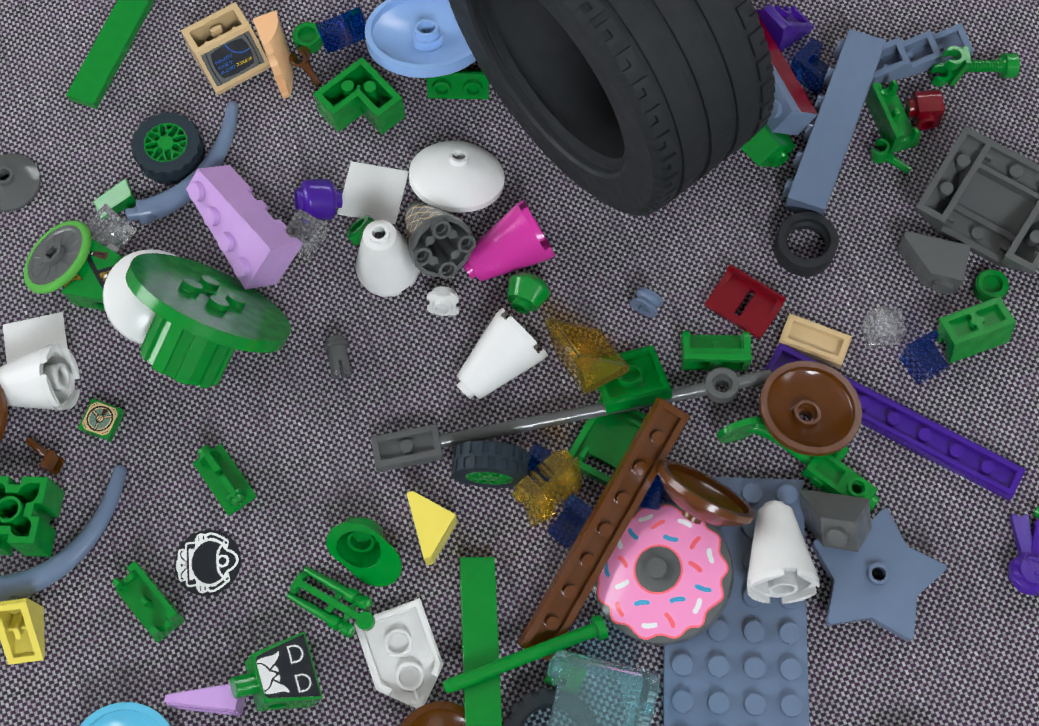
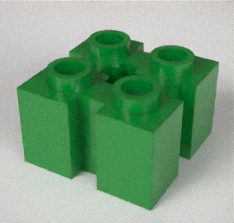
M0 476V555L12 556L13 548H15L24 556L51 557L56 530L50 526V520L52 517L59 518L65 492L49 477H22L21 484L19 485L9 476Z

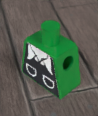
M305 632L296 634L251 654L245 661L247 673L230 678L233 697L236 699L253 695L258 711L307 708L314 706L323 698Z

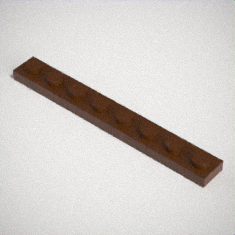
M656 398L518 640L517 644L520 647L526 649L568 632L658 474L660 463L667 458L690 415L667 401ZM555 653L545 656L542 659L551 662Z

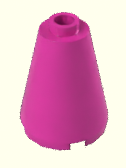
M522 200L476 242V246L468 261L463 266L471 279L477 277L481 282L550 260L556 254L537 221L531 215L525 201Z

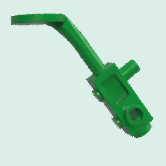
M751 417L734 422L716 434L720 443L738 441L753 434L762 436L776 443L805 464L807 467L802 472V475L809 479L812 485L824 490L826 493L869 499L870 512L880 500L875 495L878 488L841 462L849 452L847 446L838 452L825 456L799 454L776 441L768 432L760 417Z

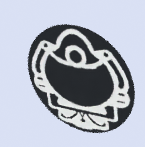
M216 530L200 531L188 537L179 547L174 561L175 574L179 583L193 594L200 596L218 594L227 589L236 579L240 570L241 555L237 544L227 534Z

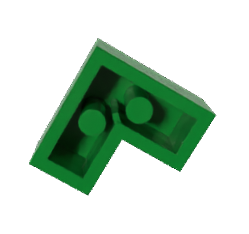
M363 57L313 93L318 112L338 133L361 115L381 135L406 117L402 97Z

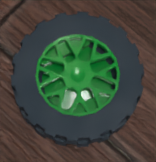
M161 112L158 115L148 117L145 122L142 121L139 124L140 127L135 130L134 138L131 140L132 154L141 171L144 172L148 179H153L158 184L172 185V183L181 182L205 158V144L195 123L183 114L178 115L177 112Z
M468 441L459 443L453 449L451 476L454 480L471 486L490 488L518 487L527 482L529 452H526L527 450L520 448V446L505 442Z

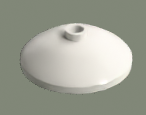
M444 141L428 146L413 158L409 168V182L414 193L425 203L448 212L465 213L483 209L498 199L504 187L505 175L500 162L487 150L468 142Z
M149 249L136 251L125 256L111 269L104 284L103 304L108 319L118 332L138 344L143 343L156 313L144 305L132 293L126 283V272L133 258L141 254L159 253L176 256L166 251Z

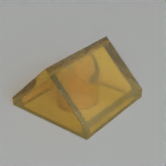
M548 318L546 321L557 358L584 394L628 372L630 367L600 329Z

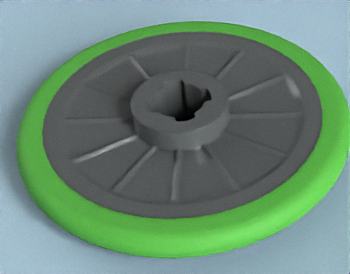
M66 221L45 233L35 244L25 263L24 281L26 286L35 293L45 294L67 284L79 272L89 255L92 243L89 228L80 221Z

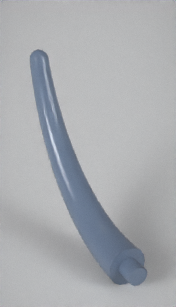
M229 101L227 103L219 134L212 148L198 167L172 188L160 194L136 200V207L125 209L128 221L139 219L141 225L148 224L174 213L191 201L186 188L198 168L221 166L230 149L238 119L239 105L236 101Z
M117 465L114 467L106 492L95 513L82 531L65 548L35 567L18 573L0 576V602L22 599L49 587L68 574L85 558L102 536L115 512L127 474L125 466Z

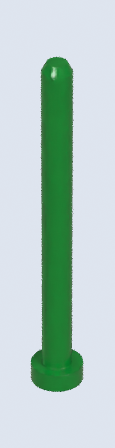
M596 615L590 618L591 624L450 677L442 683L446 693H453L594 637L598 641H602L609 637L606 624L601 615Z

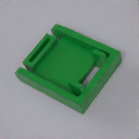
M631 410L588 419L565 457L564 464L607 486L611 477L586 464V459L590 455L616 469L646 415L637 410Z

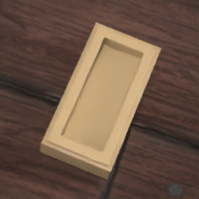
M789 313L777 346L779 343H782L811 359L840 369L852 336Z

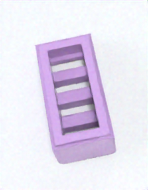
M230 684L167 694L165 695L164 702L173 709L240 716L243 713L245 696L235 699L232 695Z

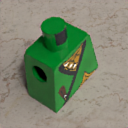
M92 239L90 252L84 265L65 284L61 292L75 306L105 311L103 288L106 278L115 264L124 257Z

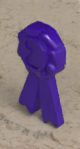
M1012 514L1009 519L1019 555L1009 563L1008 578L1019 592L1037 596L1039 595V519L1033 524L1031 532L1028 514H1024L1021 517Z

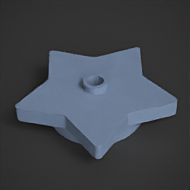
M883 508L871 520L872 529L858 552L823 547L818 539L814 540L811 547L831 580L825 624L833 626L859 621H872L907 642L912 640L915 632L917 596L947 569V566L908 547L887 508ZM872 570L878 572L882 580L874 579Z

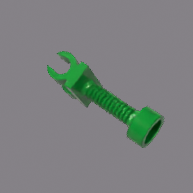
M950 46L941 57L952 56L954 57L953 60L935 64L929 73L938 72L943 75V77L935 76L931 81L933 85L942 87L946 83L949 86H955L965 72H997L1000 78H1016L1020 70V59L1016 53H1002L998 60H971L968 46H962V48Z

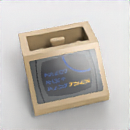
M236 2L181 30L190 53L217 96L271 68L254 31Z

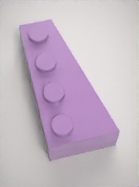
M230 165L198 168L186 190L244 289L277 284L303 243L297 237L291 238L286 233L287 226L280 219L274 220L268 213L269 207L263 200H256L252 196V188Z

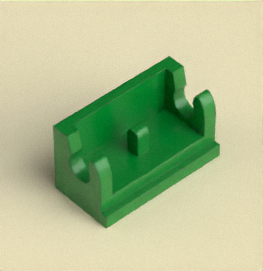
M895 79L891 80L890 85L885 89L882 88L880 82L872 84L865 100L881 138L886 139L890 144L891 154L918 146L921 136L917 127L913 129L896 93L898 84Z
M999 296L939 318L937 342L942 343L945 341L947 346L945 358L950 364L1010 342L1016 321Z
M683 331L681 333V370L712 371L713 369L723 367L732 371H748L752 361L750 332H743L741 335H690V331Z
M134 561L127 566L129 574L121 580L115 578L112 584L116 588L115 591L154 640L159 643L186 619L149 573Z

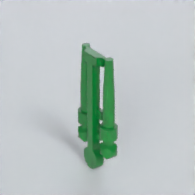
M307 566L304 568V571L299 572L290 586L291 589L287 594L288 599L326 622L327 626L333 630H340L341 634L351 638L356 631L355 626L348 622L350 618L356 620L357 627L362 631H369L375 625V617L370 612H367L373 604L368 596H361V593L354 588H347ZM310 575L336 593L332 598L306 583L305 580ZM301 588L324 601L328 606L323 610L296 594ZM343 596L344 600L352 604L348 607L340 602ZM357 605L360 609L364 610V612L358 613L356 611ZM335 608L344 613V618L332 614Z

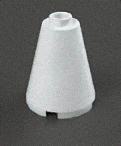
M376 220L366 226L355 264L357 277L372 294L381 297L397 296L416 282L420 272L413 264L409 254L408 240L387 221Z
M503 308L495 314L456 375L460 380L456 386L469 399L474 395L478 399L485 397L548 356L544 349L538 354L536 349L539 346L535 339L511 315L506 320L504 319L507 313Z
M58 343L50 344L1 366L0 384L5 393L7 406L50 410H67L74 407L80 396V389L75 390L74 380L80 379V374L71 351L67 347L60 348Z
M782 501L766 502L757 511L746 583L747 593L753 600L762 603H770V597H781L782 604L803 601L817 593L816 586L820 587L818 574L792 508L785 505Z

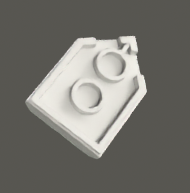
M418 598L373 615L375 617V625L369 631H362L354 622L376 690L416 709L425 705L444 664L421 599Z

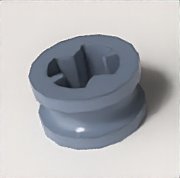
M639 287L636 290L637 298H632L630 301L631 307L646 317H656L658 313L656 308H660L663 305V299L652 290Z

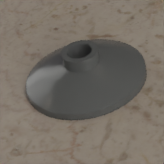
M5 154L0 156V211H15L25 207L36 197L41 186V175L38 167L28 157L20 154ZM9 175L8 179L2 180L5 176Z

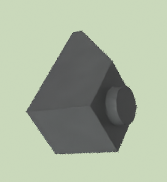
M905 230L898 243L897 251L923 286L932 288L935 292L941 294H956L964 282L971 246Z
M802 489L799 494L804 524L823 547L858 552L872 529L869 499Z

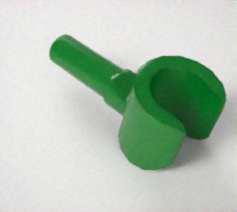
M883 138L876 140V147L881 152L871 148V160L877 164L884 162L892 164L908 175L912 168L890 153L889 142Z

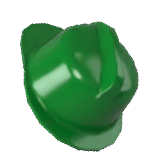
M349 516L344 523L333 527L328 533L326 546L329 553L364 583L376 587L388 586L396 582L401 575L402 562L400 555L385 540L383 530L376 521L366 517L354 518Z

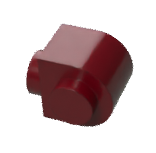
M941 90L913 91L911 98L906 99L907 117H912L913 128L930 130L934 127H939L945 112Z

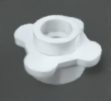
M440 286L427 294V300L430 301V304L427 305V310L430 313L439 316H454L459 313V307L456 304L459 302V296L452 288Z

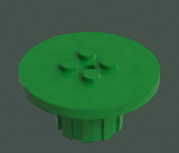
M146 253L133 258L126 272V283L132 293L144 305L156 313L140 347L142 349L140 354L143 360L148 361L152 365L153 369L173 378L174 381L195 385L199 388H210L211 385L217 386L236 349L254 353L275 352L284 347L291 333V325L287 317L269 299L253 288L245 290L238 279L199 262L173 255Z

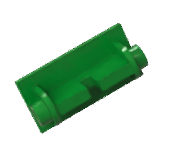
M481 68L480 70L462 69V72L426 78L428 98L489 100L490 82Z
M221 443L214 448L205 445L198 450L199 458L192 463L228 516L257 498V495Z

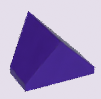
M768 4L764 9L756 10L781 52L814 29V25L796 6L789 8L786 5L782 9L778 5L773 7L771 4Z

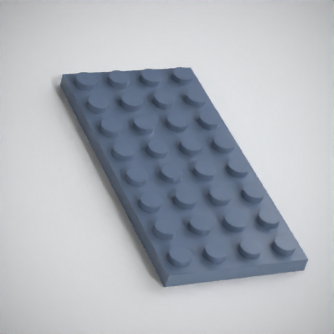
M712 477L742 497L753 508L756 515L753 521L747 525L715 526L726 541L733 561L734 580L731 595L720 617L702 634L683 643L663 645V726H809L806 599L782 604L781 597H770V603H762L753 600L748 595L746 587L757 511L766 502L782 501L785 505L790 506L805 541L804 515L801 510L799 494L803 489V480ZM665 490V503L676 504Z

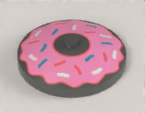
M657 503L638 508L593 586L598 604L609 621L629 637L652 645L679 644L702 634L722 614L729 601L733 587V561L728 545L721 533L712 524L704 521L701 524H695L682 515L683 509L677 504Z

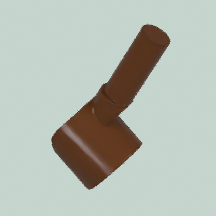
M300 46L298 51L302 54L303 60L298 59L297 55L293 52L289 56V61L293 66L301 67L315 87H319L322 82L308 62L311 58V52L306 46Z
M28 437L25 443L40 456L44 457L39 467L57 475L64 464V459L54 451L44 448L34 438Z

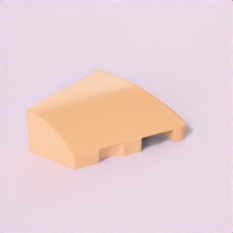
M275 10L253 18L281 96L285 99L290 97L292 92L293 65L289 61L290 51L277 11Z

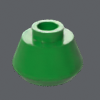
M517 272L508 279L507 299L511 302L510 306L517 312L528 314L529 311H536L550 297L548 285L535 275Z

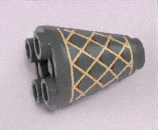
M415 202L407 208L405 215L409 254L415 267L423 274L441 277L442 279L454 277L457 271L468 261L476 246V240L468 225L460 218L425 202Z

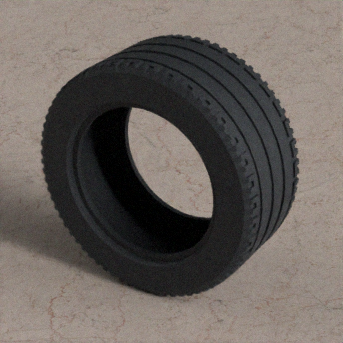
M449 0L458 26L477 63L495 92L524 131L543 153L577 185L598 200L625 214L646 216L669 204L697 180L719 165L720 162L749 142L764 127L771 116L775 101L774 69L768 49V42L751 0Z

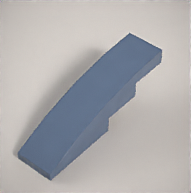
M962 23L932 34L931 30L905 41H901L900 37L886 42L871 85L878 82L883 84L891 82L893 79L898 80L931 70L937 63H946L947 60H953L954 57L952 56L941 57L950 46H958L960 48L968 46L970 55H972L973 48Z

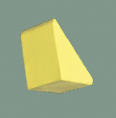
M411 491L407 493L423 558L426 566L432 565L458 523L456 514Z
M28 598L0 602V640L8 665L41 661L45 657L44 607Z

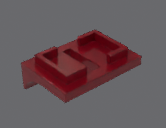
M730 264L719 284L705 302L704 307L745 332H750V335L758 340H761L784 306L786 298ZM749 292L755 294L740 316L735 314Z

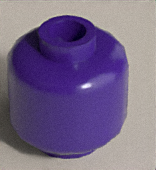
M330 179L303 180L300 187L295 188L294 191L296 213H301L302 217L307 221L333 219L337 208H342L341 189H335V185Z

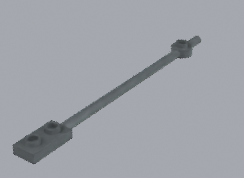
M716 368L709 372L703 383L671 389L672 398L665 401L671 403L708 396L713 402L719 404L729 403L735 399L739 389L764 384L772 374V371L768 369L737 376L735 372L728 368ZM724 385L727 387V390L720 392L716 389V386ZM597 403L441 435L439 434L438 425L433 424L372 436L371 443L375 468L378 473L444 460L442 448L455 446L459 443L480 441L651 407L654 403L606 414L603 403Z

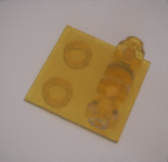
M565 448L561 451L555 450L543 461L544 465L541 463L538 465L541 473L549 480L547 483L532 470L530 475L535 482L527 475L514 486L516 490L511 494L519 504L524 502L531 527L535 526L539 521L540 523L546 522L555 513V507L564 499L567 501L572 499L581 489L583 482L579 459L577 457L573 459Z

